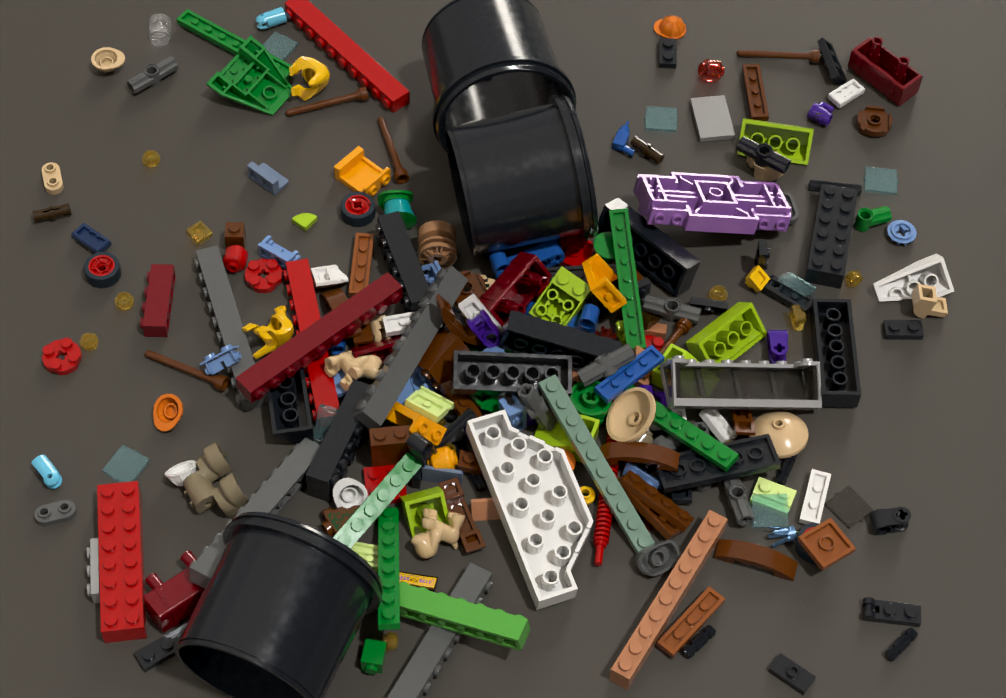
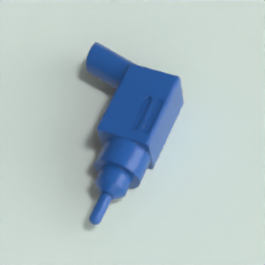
M627 121L625 125L618 129L612 143V149L633 157L634 150L626 146L630 134L629 121Z

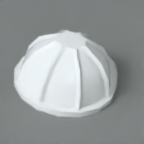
M189 460L174 465L164 473L165 477H168L175 485L183 486L185 478L197 471V463L194 460Z
M343 478L334 485L333 498L337 508L344 507L348 509L354 505H361L368 498V492L359 481L352 478Z

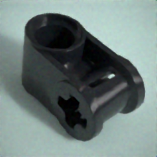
M418 432L412 433L406 442V447L411 456L422 464V467H425L427 460L437 453L433 443Z
M905 507L876 509L872 511L869 516L874 534L885 535L905 531L911 518L910 511Z

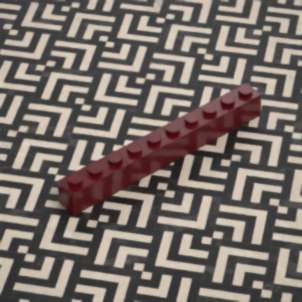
M388 272L238 375L236 377L237 389L251 403L263 398L268 391L277 388L285 379L293 377L302 367H307L312 360L324 355L329 348L338 345L348 335L354 334L359 327L368 324L376 315L384 313L393 303H398L402 298L403 286Z

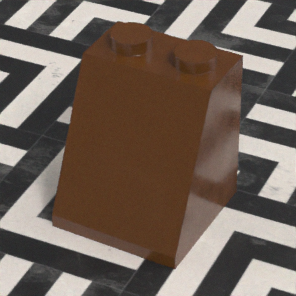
M439 328L417 365L422 371L421 375L426 380L431 381V387L438 393H440V384L451 380V357L453 351H470L459 336L442 328Z
M409 425L369 429L372 467L396 465L407 452L410 454L406 447V442L410 437Z

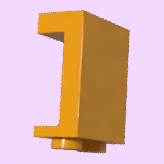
M358 146L334 166V177L354 192H364L374 196L381 187L390 182L391 171L388 167L383 170L364 156V149Z
M599 254L593 255L582 263L590 291L611 313L627 303L626 298L611 283L617 279V274Z
M397 401L386 419L400 426L409 425V432H418L436 446L439 445L447 430L444 426Z

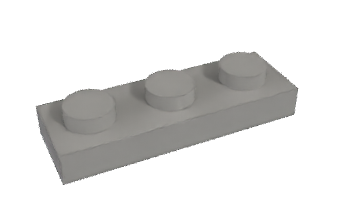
M98 538L90 539V547H87V558L90 559V565H87V576L90 578V583L87 584V594L92 597L95 604L100 603Z

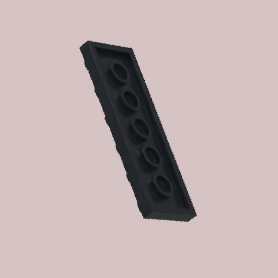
M764 434L722 443L739 454V459L727 472L694 450L680 452L678 472L658 470L657 465L654 464L664 493L781 469V462L770 435Z

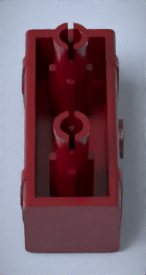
M869 37L851 51L848 67L856 75L862 77L887 96L890 101L901 106L918 93L923 76L908 65L910 62L909 58L905 56L898 58L882 46L883 39L881 37Z
M520 251L490 288L481 295L479 300L503 327L511 310L520 311L525 314L526 306L542 288L548 287L549 279L552 275L538 256Z
M190 550L183 553L180 557L181 561L188 567L164 583L156 573L148 575L145 579L152 591L143 596L146 612L162 633H165L172 627H176L180 622L191 616L204 591V588L190 581L189 567L193 560H197Z

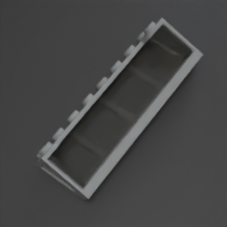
M677 355L672 356L673 359H666V362L660 364V373L667 408L814 411L822 408L820 362L813 361L812 358H803L801 361L793 362V364H787V361H776V364H769V361L766 360L758 361L757 363H751V360H741L739 363H733V360H722L721 363H715L713 359L696 362V359H684V356Z

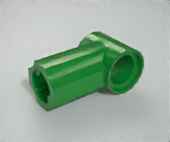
M888 206L875 209L861 208L857 213L854 227L858 231L866 232L870 229V226L889 222L892 219L891 210Z

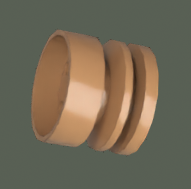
M436 220L426 222L419 227L418 259L422 265L434 263L433 261L437 260L442 269L455 263L457 260L456 228L452 224Z

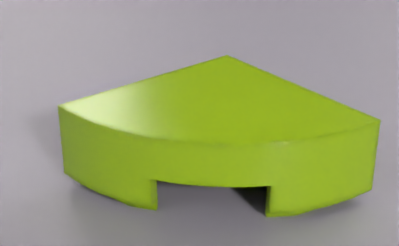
M302 213L294 216L292 223L307 231L318 218L314 214Z
M623 320L616 322L615 333L623 346L626 344L624 324Z

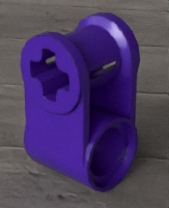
M482 309L480 314L473 319L469 318L467 320L470 329L486 347L492 348L499 344L500 330L485 310ZM494 334L496 337L490 339L487 335Z
M767 330V347L771 364H776V361H786V353L788 352L787 330Z

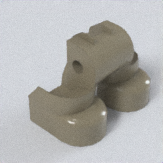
M217 442L204 448L203 456L199 457L196 461L200 470L190 474L183 481L184 493L187 497H190L191 507L195 508L199 514L218 503L228 517H235L240 507L245 506L249 499L236 482L238 478L233 473L222 478L219 482L220 486L214 487L213 482L218 477L233 470L224 459L227 456L226 452Z

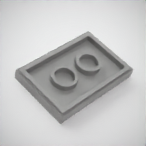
M725 95L690 98V105L700 142L735 139V132Z

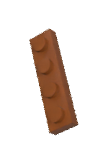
M356 233L349 297L354 296L369 285L374 234Z
M709 586L657 641L656 646L673 658L723 605L725 598Z

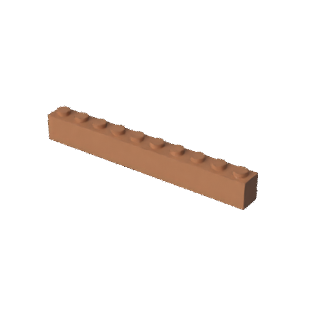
M709 510L611 668L610 681L626 690L629 689L725 532L727 518Z

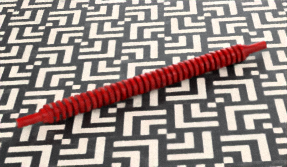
M607 432L606 444L617 442ZM619 461L618 465L609 464L616 478L618 475ZM600 492L593 543L596 548L595 566H602L604 549L609 544L612 512Z

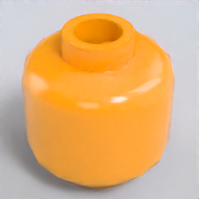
M448 446L436 448L437 453L427 460L428 466H432L435 469H455V465H458L455 450H451Z

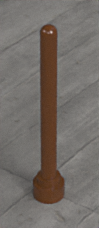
M814 49L809 51V53L738 50L736 53L739 57L805 59L819 64L820 50Z
M365 86L360 87L355 93L288 109L285 114L293 116L356 99L362 102L369 100L368 92Z
M379 117L378 124L395 167V181L398 184H404L408 182L409 174L401 166L385 119Z
M680 318L675 325V332L659 351L662 355L671 343L675 344L681 335L687 334L691 330L692 323L687 318ZM652 371L645 375L642 379H647L651 375Z
M147 350L145 352L147 358L208 381L215 386V389L222 392L229 385V377L222 374L216 376L207 375L206 372L153 351Z

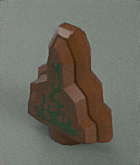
M354 505L348 509L339 507L322 510L321 515L324 522L321 523V527L324 533L334 536L361 505Z

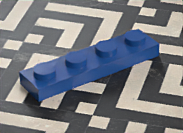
M651 344L639 353L636 359L622 366L616 373L595 386L594 392L608 404L664 362L665 357Z

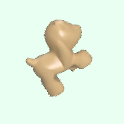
M345 351L339 355L325 358L324 370L330 378L336 376L339 371H343L345 376L340 380V385L345 391H348L354 379L366 377L374 380L375 374L382 369L383 365L380 357L376 355L354 358L352 351Z
M423 508L424 518H422V527L427 530L425 533L414 535L411 539V543L414 545L418 556L428 559L436 555L440 541L451 544L454 549H457L460 528L464 522L465 515L448 512L449 525L438 520L437 510Z

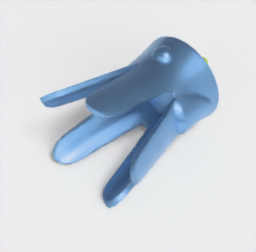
M793 525L788 527H769L770 529L780 530L769 533L768 537H784V539L772 544V547H776L785 542L796 541V533L799 531H795Z

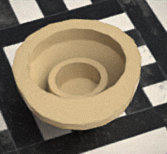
M110 47L100 48L91 56L93 66L104 73L113 72L114 69L122 66L125 62V55L121 51Z

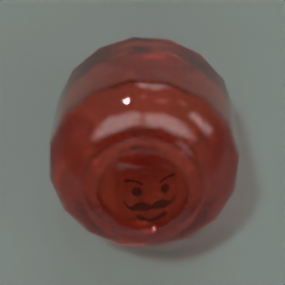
M704 59L698 66V75L703 81L718 82L725 73V68L722 66L721 61L716 59Z

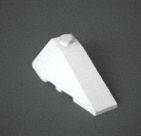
M937 253L873 283L879 302L912 299L911 293L917 284L934 286L937 297L954 292L944 258Z

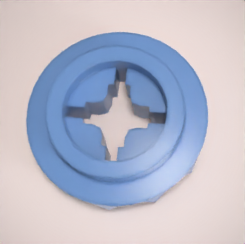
M904 220L893 221L887 228V236L891 238V242L895 241L898 245L903 243L906 246L908 243H912L917 235L915 227Z

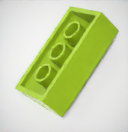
M742 118L739 140L743 136L758 144L767 143L772 146L774 152L777 151L780 155L790 159L791 163L808 165L814 129ZM737 151V155L747 156V155H745V154H743V153Z
M737 302L685 343L691 355L699 362L713 359L715 363H721L722 360H736L764 338L767 332L753 303ZM709 370V371H710L712 374L716 375V374H718L721 370Z

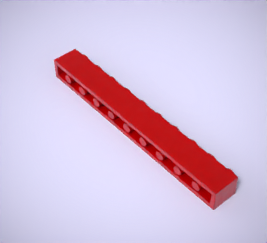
M288 0L284 3L286 17L289 20L291 19L299 29H302L308 38L313 39L319 48H323L330 58H334L341 68H345L352 78L357 79L362 87L365 86L374 98L382 102L385 108L395 113L410 103V91L309 0Z
M308 258L286 262V270H283L284 280L289 282V285H286L287 294L292 296V300H289L291 311H295V315H292L294 326H298V330L295 331L296 335L321 318ZM328 350L324 355L312 360L307 367H303L304 373L308 374V377H305L307 389L311 388V393L308 394L310 405L315 407L312 410L313 421L318 422L319 428L329 427L340 407L334 378H330L324 370L325 358L329 357Z

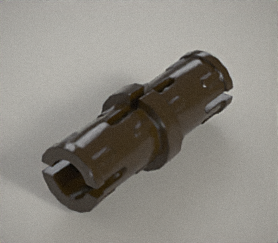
M638 136L631 140L630 145L639 150L644 157H649L657 164L663 161L665 155L653 148L652 144L644 142Z
M69 203L54 207L51 205L48 206L49 208L32 211L35 223L48 219L56 220L55 218L72 215Z

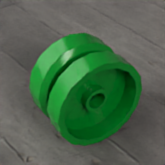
M596 380L586 387L580 381L572 387L570 400L579 414L599 419L600 428L606 423L612 401L607 404L594 392L595 386L601 383L600 381Z

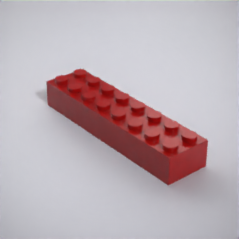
M131 481L97 485L101 634L104 643L146 639V608L143 599L145 595L142 499L139 482Z

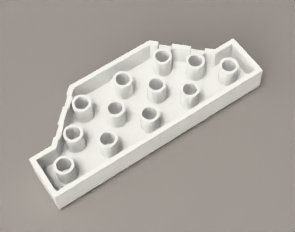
M505 410L468 420L466 426L467 436L536 610L575 598L578 588L571 571L591 531L593 519L564 450L545 444V441L532 435L527 436L519 432L518 429L511 426Z

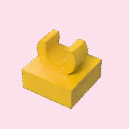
M757 265L747 275L744 283L749 288L759 292L770 280V277Z

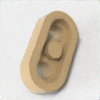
M53 162L45 164L41 170L45 190L51 195L59 194L64 188L60 167Z

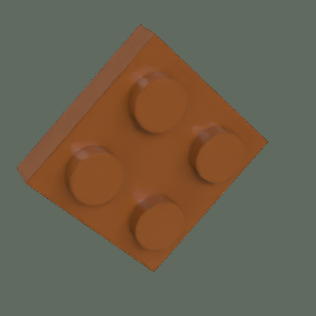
M832 518L798 536L797 539L822 571L851 555L856 550V547Z

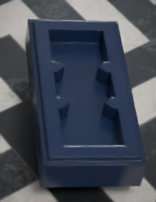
M83 223L71 233L74 240L93 253L104 252L112 245L109 239L86 223Z

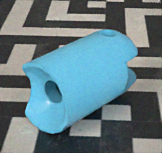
M279 7L258 15L256 18V22H258L257 27L261 30H266L286 23L287 18L283 8Z
M46 455L37 456L32 460L31 463L41 474L48 488L55 489L61 485L62 477Z

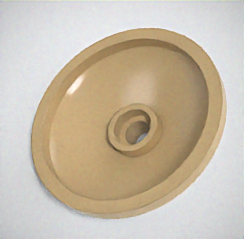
M641 387L630 388L620 394L612 403L607 414L606 429L609 436L617 442L627 443L643 436L650 428L655 417L656 402L653 395Z
M772 411L754 420L756 433L755 435H749L750 438L769 434L779 458H788L798 454L808 442V428L804 421L798 416L784 411Z

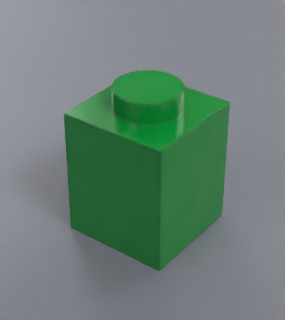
M372 639L365 640L361 658V671L372 675L383 673L387 654V642Z

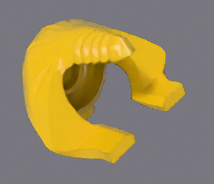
M300 57L289 67L290 76H294L302 70L301 75L311 88H304L298 84L291 88V94L307 101L327 86L330 73L327 67L316 59Z
M279 306L274 309L276 314L271 316L268 326L262 325L259 327V325L249 323L242 327L244 332L251 330L265 342V346L253 354L255 359L273 352L293 336V324L286 316L285 306Z

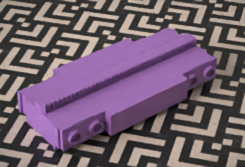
M671 172L670 176L638 174L633 190L634 195L637 196L639 201V213L642 216L644 214L645 218H647V224L683 226L685 231L755 234L756 230L786 232L792 216V208L789 207L777 183L740 180L739 176Z

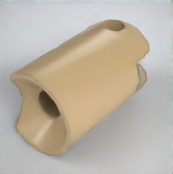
M385 314L382 316L376 315L370 321L374 343L391 339V336L386 337L382 323V317H385Z

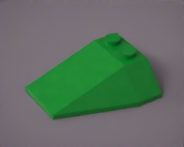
M251 35L239 47L238 54L220 73L217 71L206 83L208 87L220 96L271 116L292 95V86L266 48Z

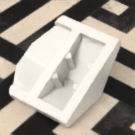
M337 265L311 268L315 289L349 282L347 275L340 271Z

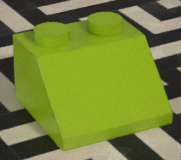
M439 486L400 496L403 513L412 538L414 535L425 533L427 530L422 527V518H424L423 508L437 510L438 520L449 525L444 492Z

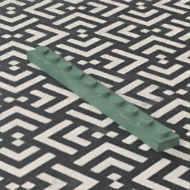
M556 374L537 384L538 388L637 555L643 548L655 543Z

